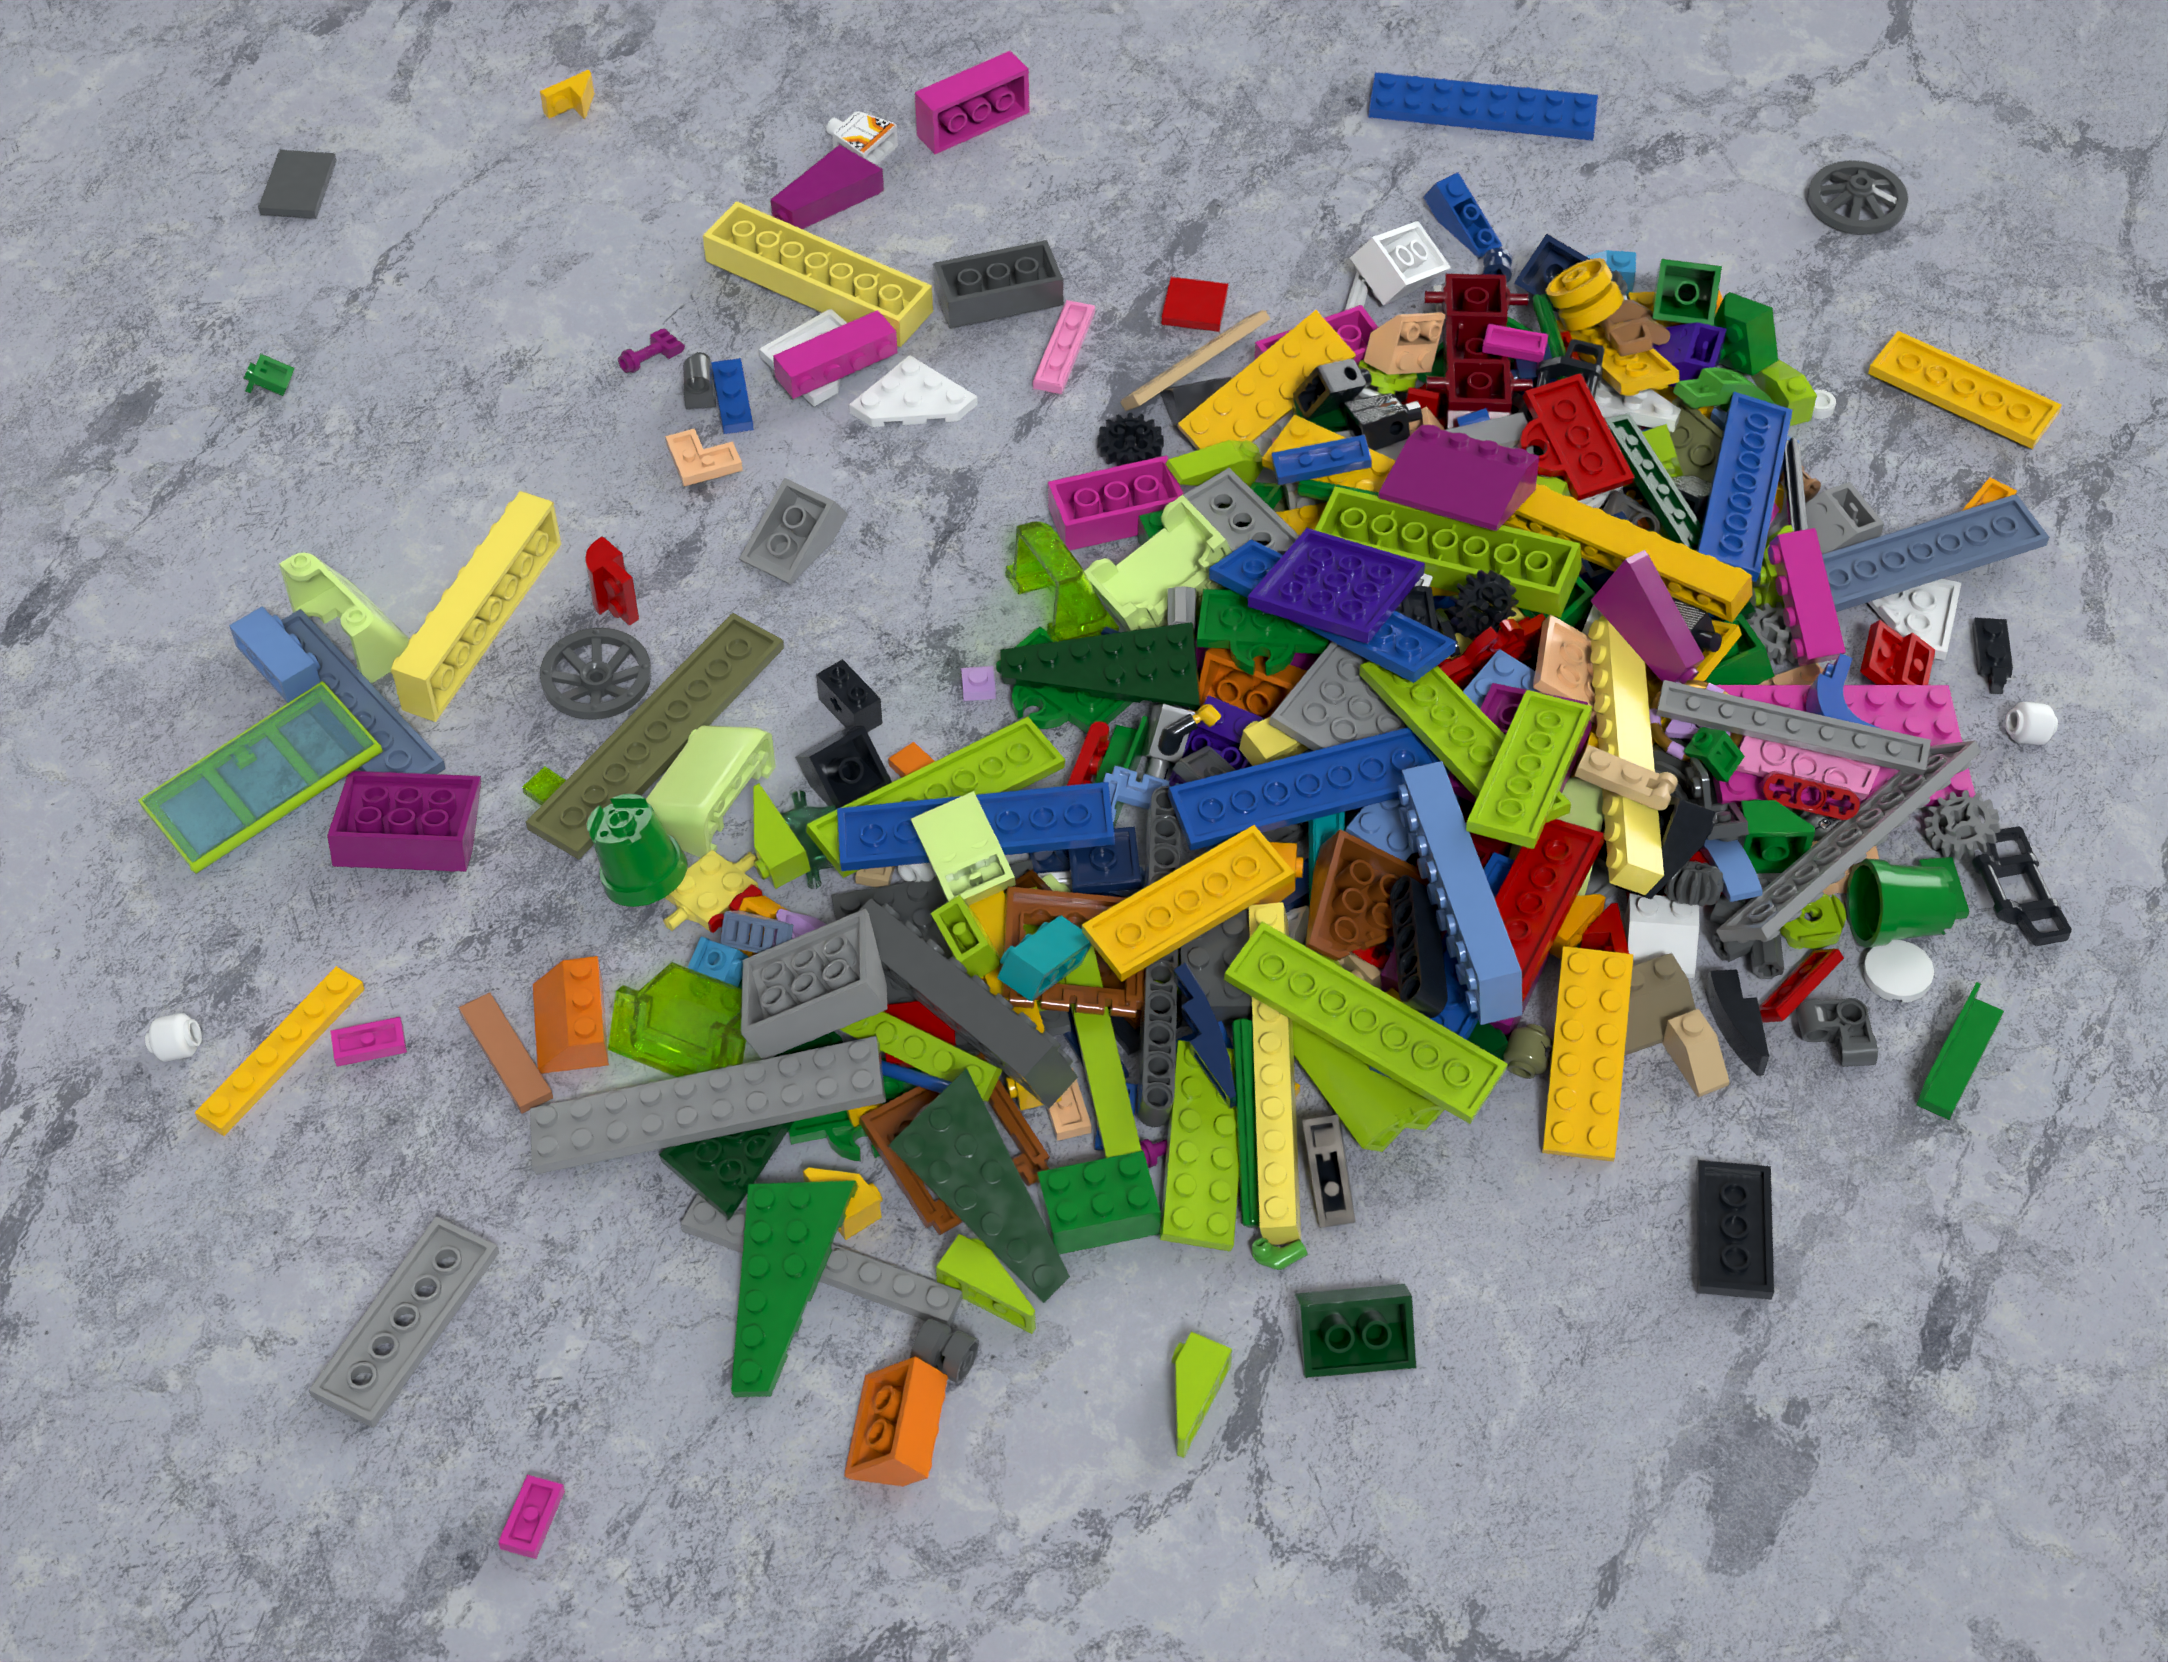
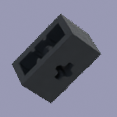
M843 659L816 674L819 700L845 728L848 726H864L866 731L869 732L883 724L881 698Z

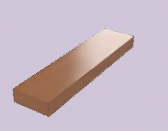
M490 992L458 1007L460 1015L521 1114L529 1111L530 1108L537 1107L553 1099L551 1089Z

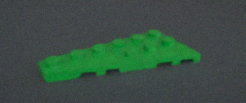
M856 1181L748 1184L731 1393L734 1397L772 1396L787 1360L788 1348L795 1332L798 1333L803 1321L801 1318L808 1301L811 1302L832 1252L831 1245L838 1228H842L846 1218L845 1211L851 1197L854 1198L859 1187Z

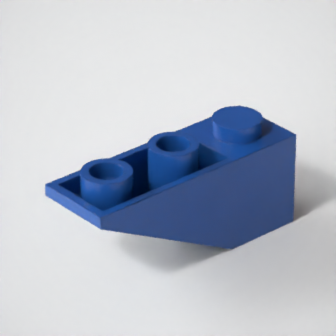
M1459 172L1435 183L1423 197L1437 221L1477 258L1483 257L1490 249L1503 246Z

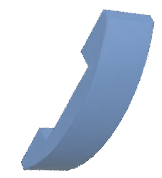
M1706 838L1704 845L1699 851L1711 866H1716L1723 873L1722 881H1724L1722 892L1729 902L1763 896V889L1755 869L1738 840L1725 842L1719 839L1707 840Z

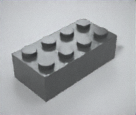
M1047 240L933 263L934 289L949 329L1064 305L1063 277Z
M1249 907L1180 947L1181 965L1186 962L1204 991L1217 1022L1222 1021L1224 1026H1232L1233 1021L1238 1019L1252 1021V996L1224 980V973L1250 939ZM1181 992V1017H1182V1005L1185 1004L1186 1002H1188V1000L1186 999V997L1184 996V994H1183L1182 992ZM1182 1017V1026H1188Z

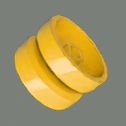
M1588 259L1564 270L1548 284L1546 293L1553 306L1559 308L1558 315L1566 330L1577 331L1594 326L1611 316L1622 305L1624 297L1617 283L1611 281L1612 274L1604 259Z

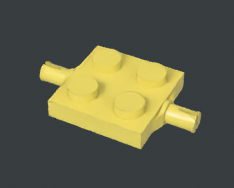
M713 850L708 852L687 869L681 884L665 897L677 908L675 912L663 920L665 926L670 931H673L685 920L699 923L710 931L708 922L714 915L725 914L726 911H730L728 905L734 897L746 890L751 884L758 887V883L745 874L754 866V862L757 861L756 856L748 852L738 862L733 863L727 861Z

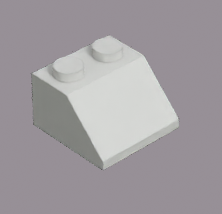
M1630 893L1625 913V937L1629 954H1634L1633 966L1672 953L1687 978H1694L1699 936V905L1680 904L1678 901L1671 900L1667 896L1655 895L1652 899Z

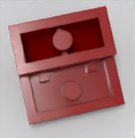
M601 536L589 546L585 556L593 606L599 615L609 609L615 618L620 617L630 626L639 620L633 577L625 571L622 552Z
M1878 620L1870 626L1860 672L1876 685H1928L1936 650L1913 632L1902 637L1883 621Z

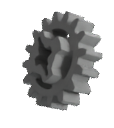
M1777 602L1775 608H1771L1768 603H1765L1763 611L1755 608L1756 613L1747 622L1765 646L1770 661L1772 658H1776L1778 664L1782 665L1784 659H1788L1793 664L1796 662L1790 646L1791 639L1793 638L1790 627L1785 625L1783 619L1784 608H1782L1781 602Z
M1964 790L1962 797H1957L1954 792H1950V800L1946 801L1940 797L1937 799L1938 808L1929 807L1930 817L1924 819L1926 836L1928 841H1931L1935 851L1942 849L1944 857H1948L1954 852L1957 860H1961L1963 853H1968L1972 859L1975 858V850L1979 849L1985 853L1988 851L1987 842L1996 843L1995 833L2001 830L1998 810L1993 808V803L1990 799L1983 802L1981 793L1978 792L1972 798L1969 797L1968 790ZM1979 815H1981V816L1984 818V820H1985V823H1984V824L1981 823V819L1979 818ZM1941 826L1944 827L1945 835L1940 831Z

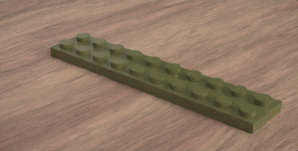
M732 613L526 821L527 830L579 860L593 846L587 830V821L594 809L601 805L602 809L612 803L610 799L618 795H642L671 766L687 744L691 732L703 725L709 726L784 649L783 639Z

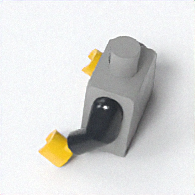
M1166 704L1153 705L1142 756L1151 758L1147 775L1166 780L1169 765L1176 764L1183 757L1189 733L1198 728L1197 724L1201 720L1208 727H1211L1221 718V714L1211 704L1202 705L1198 711L1184 710Z

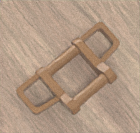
M1631 299L1624 300L1615 313L1596 324V326L1604 330L1606 339L1613 345L1620 356L1651 350L1653 348L1652 343L1662 345L1666 344L1670 339V332L1667 328L1652 320L1653 312Z

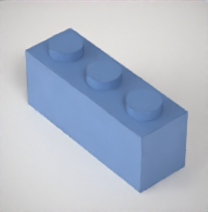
M263 606L229 625L236 647L287 703L320 683L317 672L320 669V665L316 657L311 652L306 654L296 635L293 633L289 635L285 631L280 618L277 615L271 616Z

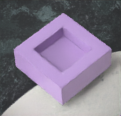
M993 666L961 668L964 701L996 699Z

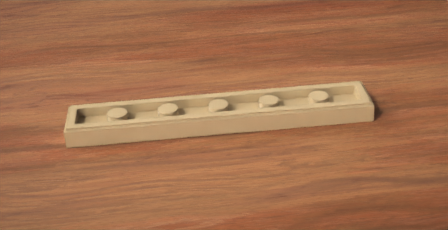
M1261 310L1247 316L1123 398L1121 404L1125 411L1142 405L1270 320L1266 310Z

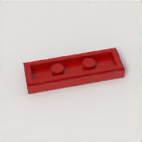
M1839 949L1814 950L1759 1006L1762 1023L1783 1022L1844 959Z

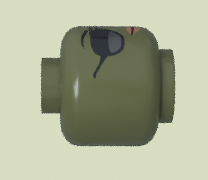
M1527 1024L1526 1027L1513 1029L1508 1038V1047L1503 1053L1504 1062L1508 1063V1070L1516 1076L1527 1079L1543 1074L1548 1067L1552 1055L1553 1041L1546 1035V1030L1536 1024Z

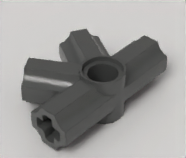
M1758 878L1762 889L1771 883L1768 879ZM1721 894L1712 911L1710 920L1723 925L1753 898L1745 899V903L1740 900L1729 902L1726 896ZM1717 933L1713 935L1712 942L1715 946V951L1722 961L1730 962L1751 952L1752 971L1760 979H1773L1783 974L1784 961L1780 933L1767 942L1749 940L1745 943H1738V941L1722 942Z

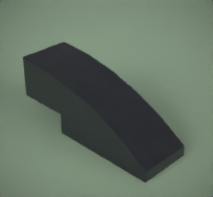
M1737 969L1709 971L1705 993L1709 1008L1719 1030L1742 1062L1757 1076L1764 1075L1769 1059V1051L1757 997L1743 998Z

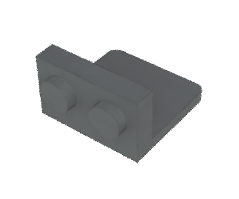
M1690 757V767L1685 768L1687 787H1692L1693 799H1689L1688 802L1716 812L1713 818V830L1707 837V840L1719 839L1720 841L1728 842L1739 839V836L1749 835L1748 821L1735 802L1711 804L1708 773L1698 758Z

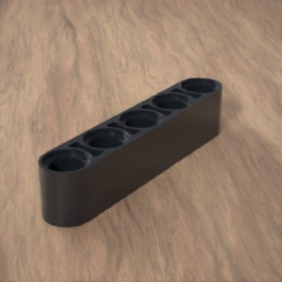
M1403 875L1394 883L1390 892L1399 997L1403 1003L1428 1018H1435L1443 1011L1448 1000L1441 930L1436 916L1438 906L1437 904L1431 905L1425 885L1409 875Z

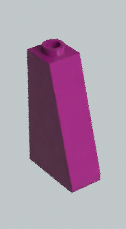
M838 145L770 199L772 217L800 229H805L883 192V169L847 148Z
M1643 550L1625 559L1592 598L1591 602L1662 682L1664 680L1675 683L1680 681L1682 684H1685L1688 680H1693L1699 673L1696 668L1705 658L1650 556Z

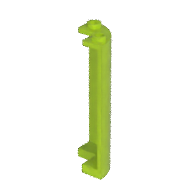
M1321 955V956L1325 957L1326 959H1328V960L1332 961L1333 963H1335V964L1339 965L1340 967H1342V965L1339 963V961H1335V960H1333V959H1331V958H1329V957H1327V956ZM1292 1020L1294 1056L1334 1111L1339 1115L1362 1149L1383 1152L1405 1128L1425 1131L1445 1110L1399 1082L1370 1070V1065Z

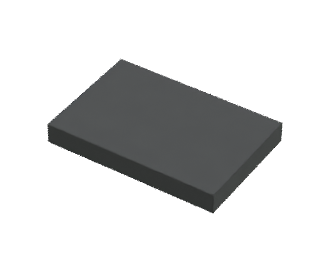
M279 149L258 207L260 215L317 219L337 161L335 153Z

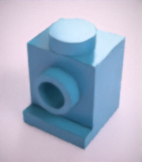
M701 936L688 969L704 979L737 989L741 979H743V960L749 957L738 949Z

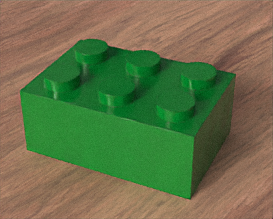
M1143 1151L1037 1172L1038 1198L1045 1225L1059 1255L1160 1234L1161 1211Z

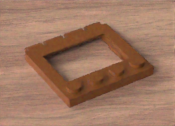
M1008 886L1006 892L1003 954L1010 946H1018L1026 936V930H1023L1024 924L1041 926L1044 922L1050 923L1061 915L1082 929L1083 923L1127 898ZM1144 969L1125 979V990L1056 983L1031 1002L1002 982V996L1008 997V1001L1013 1007L1033 1009L1034 1000H1040V1009L1069 1012V1006L1072 1003L1075 1004V1013L1104 1015L1105 1007H1110V1016L1135 1018L1136 1010H1142L1144 1002Z
M982 1053L976 1055L977 1057L987 1061ZM998 1079L988 1102L1021 1151L1012 1160L1024 1183L1027 1186H1031L1037 1182V1172L1049 1170L1046 1163L1050 1156ZM916 1087L861 1116L859 1123L924 1226L928 1228L933 1225L936 1232L941 1235L960 1225L962 1221L940 1198L933 1200L924 1182L888 1147L913 1121V1118L922 1107L931 1103L941 1094Z

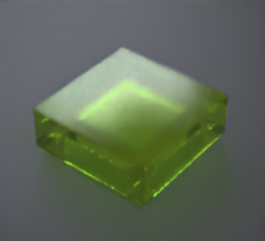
M545 766L522 786L523 793L542 806L566 780Z

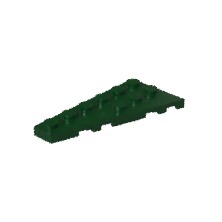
M1192 622L1000 650L1001 674L1004 684L1038 689L1047 686L1061 688L1062 692L1074 694V691L1089 692L1094 697L1136 703L1145 700L1170 706H1187L1193 711H1198L1201 707L1195 634Z
M833 1031L813 1041H808L781 1054H777L775 1057L841 1044L843 1041ZM794 1121L667 1147L659 1154V1157L665 1166L725 1218L730 1220L748 1193V1184H754Z
M966 1068L888 1147L1044 1304L1070 1278V1275Z

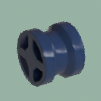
M1503 248L1488 250L1483 258V274L1506 275V283L1509 282L1512 277L1511 266L1513 257L1511 253Z

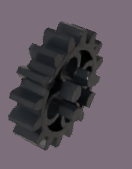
M1128 413L1127 418L1117 414L1115 422L1107 419L1106 427L1100 426L1099 435H1097V448H1099L1100 457H1106L1108 465L1116 462L1117 466L1153 459L1155 456L1161 457L1162 448H1164V435H1162L1161 426L1155 427L1154 419H1150L1147 422L1144 421V414H1141L1138 418H1133L1132 413Z
M1478 570L1477 578L1467 575V584L1465 586L1457 584L1456 587L1460 591L1459 594L1451 595L1450 597L1455 602V606L1448 608V612L1454 616L1450 622L1457 627L1456 631L1472 641L1489 627H1492L1498 633L1501 621L1508 619V617L1516 616L1517 613L1511 610V608L1519 603V600L1512 596L1517 590L1510 585L1511 581L1493 570H1490L1488 574Z

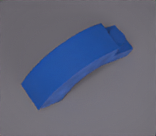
M1840 653L1834 664L1827 663L1823 673H1819L1809 688L1806 698V712L1876 727L1858 718L1852 713L1845 702L1843 687L1853 658Z

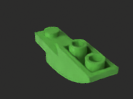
M1703 368L1698 379L1679 381L1676 383L1673 391L1683 400L1686 406L1693 409L1706 406H1720L1722 410L1727 412L1733 392L1774 403L1769 395L1743 375L1725 368Z

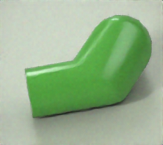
M1260 1238L1254 1241L1251 1248L1253 1251L1252 1256L1257 1263L1276 1270H1282L1308 1255L1300 1239L1284 1248H1279L1271 1245L1267 1239Z

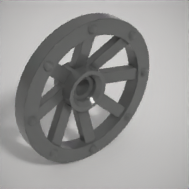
M1850 160L1832 163L1819 170L1811 180L1808 202L1813 213L1828 226L1846 233L1867 235L1889 230L1902 220L1908 204V192L1903 182L1888 169L1870 162ZM1831 179L1840 182L1838 184L1824 185ZM1880 189H1889L1893 193L1894 197L1881 191ZM1842 193L1827 205L1821 198V195ZM1876 199L1894 209L1885 215ZM1845 203L1852 206L1850 218L1835 213V211ZM1868 206L1875 219L1859 220L1861 208Z
M589 628L565 636L548 650L540 667L541 686L549 703L568 716L588 720L616 716L633 707L647 692L652 676L649 655L644 646L633 636L611 628ZM592 644V661L585 664L573 650ZM602 644L620 647L608 663L602 661ZM629 654L636 659L638 666L616 672ZM564 657L580 675L555 671V668ZM636 678L634 684L628 690L616 685ZM553 682L579 687L561 694ZM586 695L591 696L590 703L574 701ZM606 695L616 697L615 699L601 703L602 697H605Z

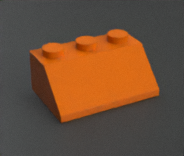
M1210 648L1206 651L1199 681L1201 706L1204 705L1209 695L1266 719L1274 713L1307 671L1289 664L1283 671L1266 676L1265 662L1269 658L1257 656L1253 659L1255 661L1254 675H1251L1235 665L1231 659L1230 649Z
M598 956L563 960L533 984L537 1066L541 1074L609 1065L603 980Z
M916 1356L866 1374L844 1476L851 1480L902 1487L927 1479L932 1468V1456L939 1432L938 1425L946 1396L945 1390L948 1376Z

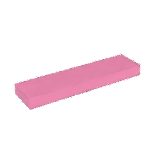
M1066 300L1034 377L1033 389L1057 394L1063 393L1095 314V305Z

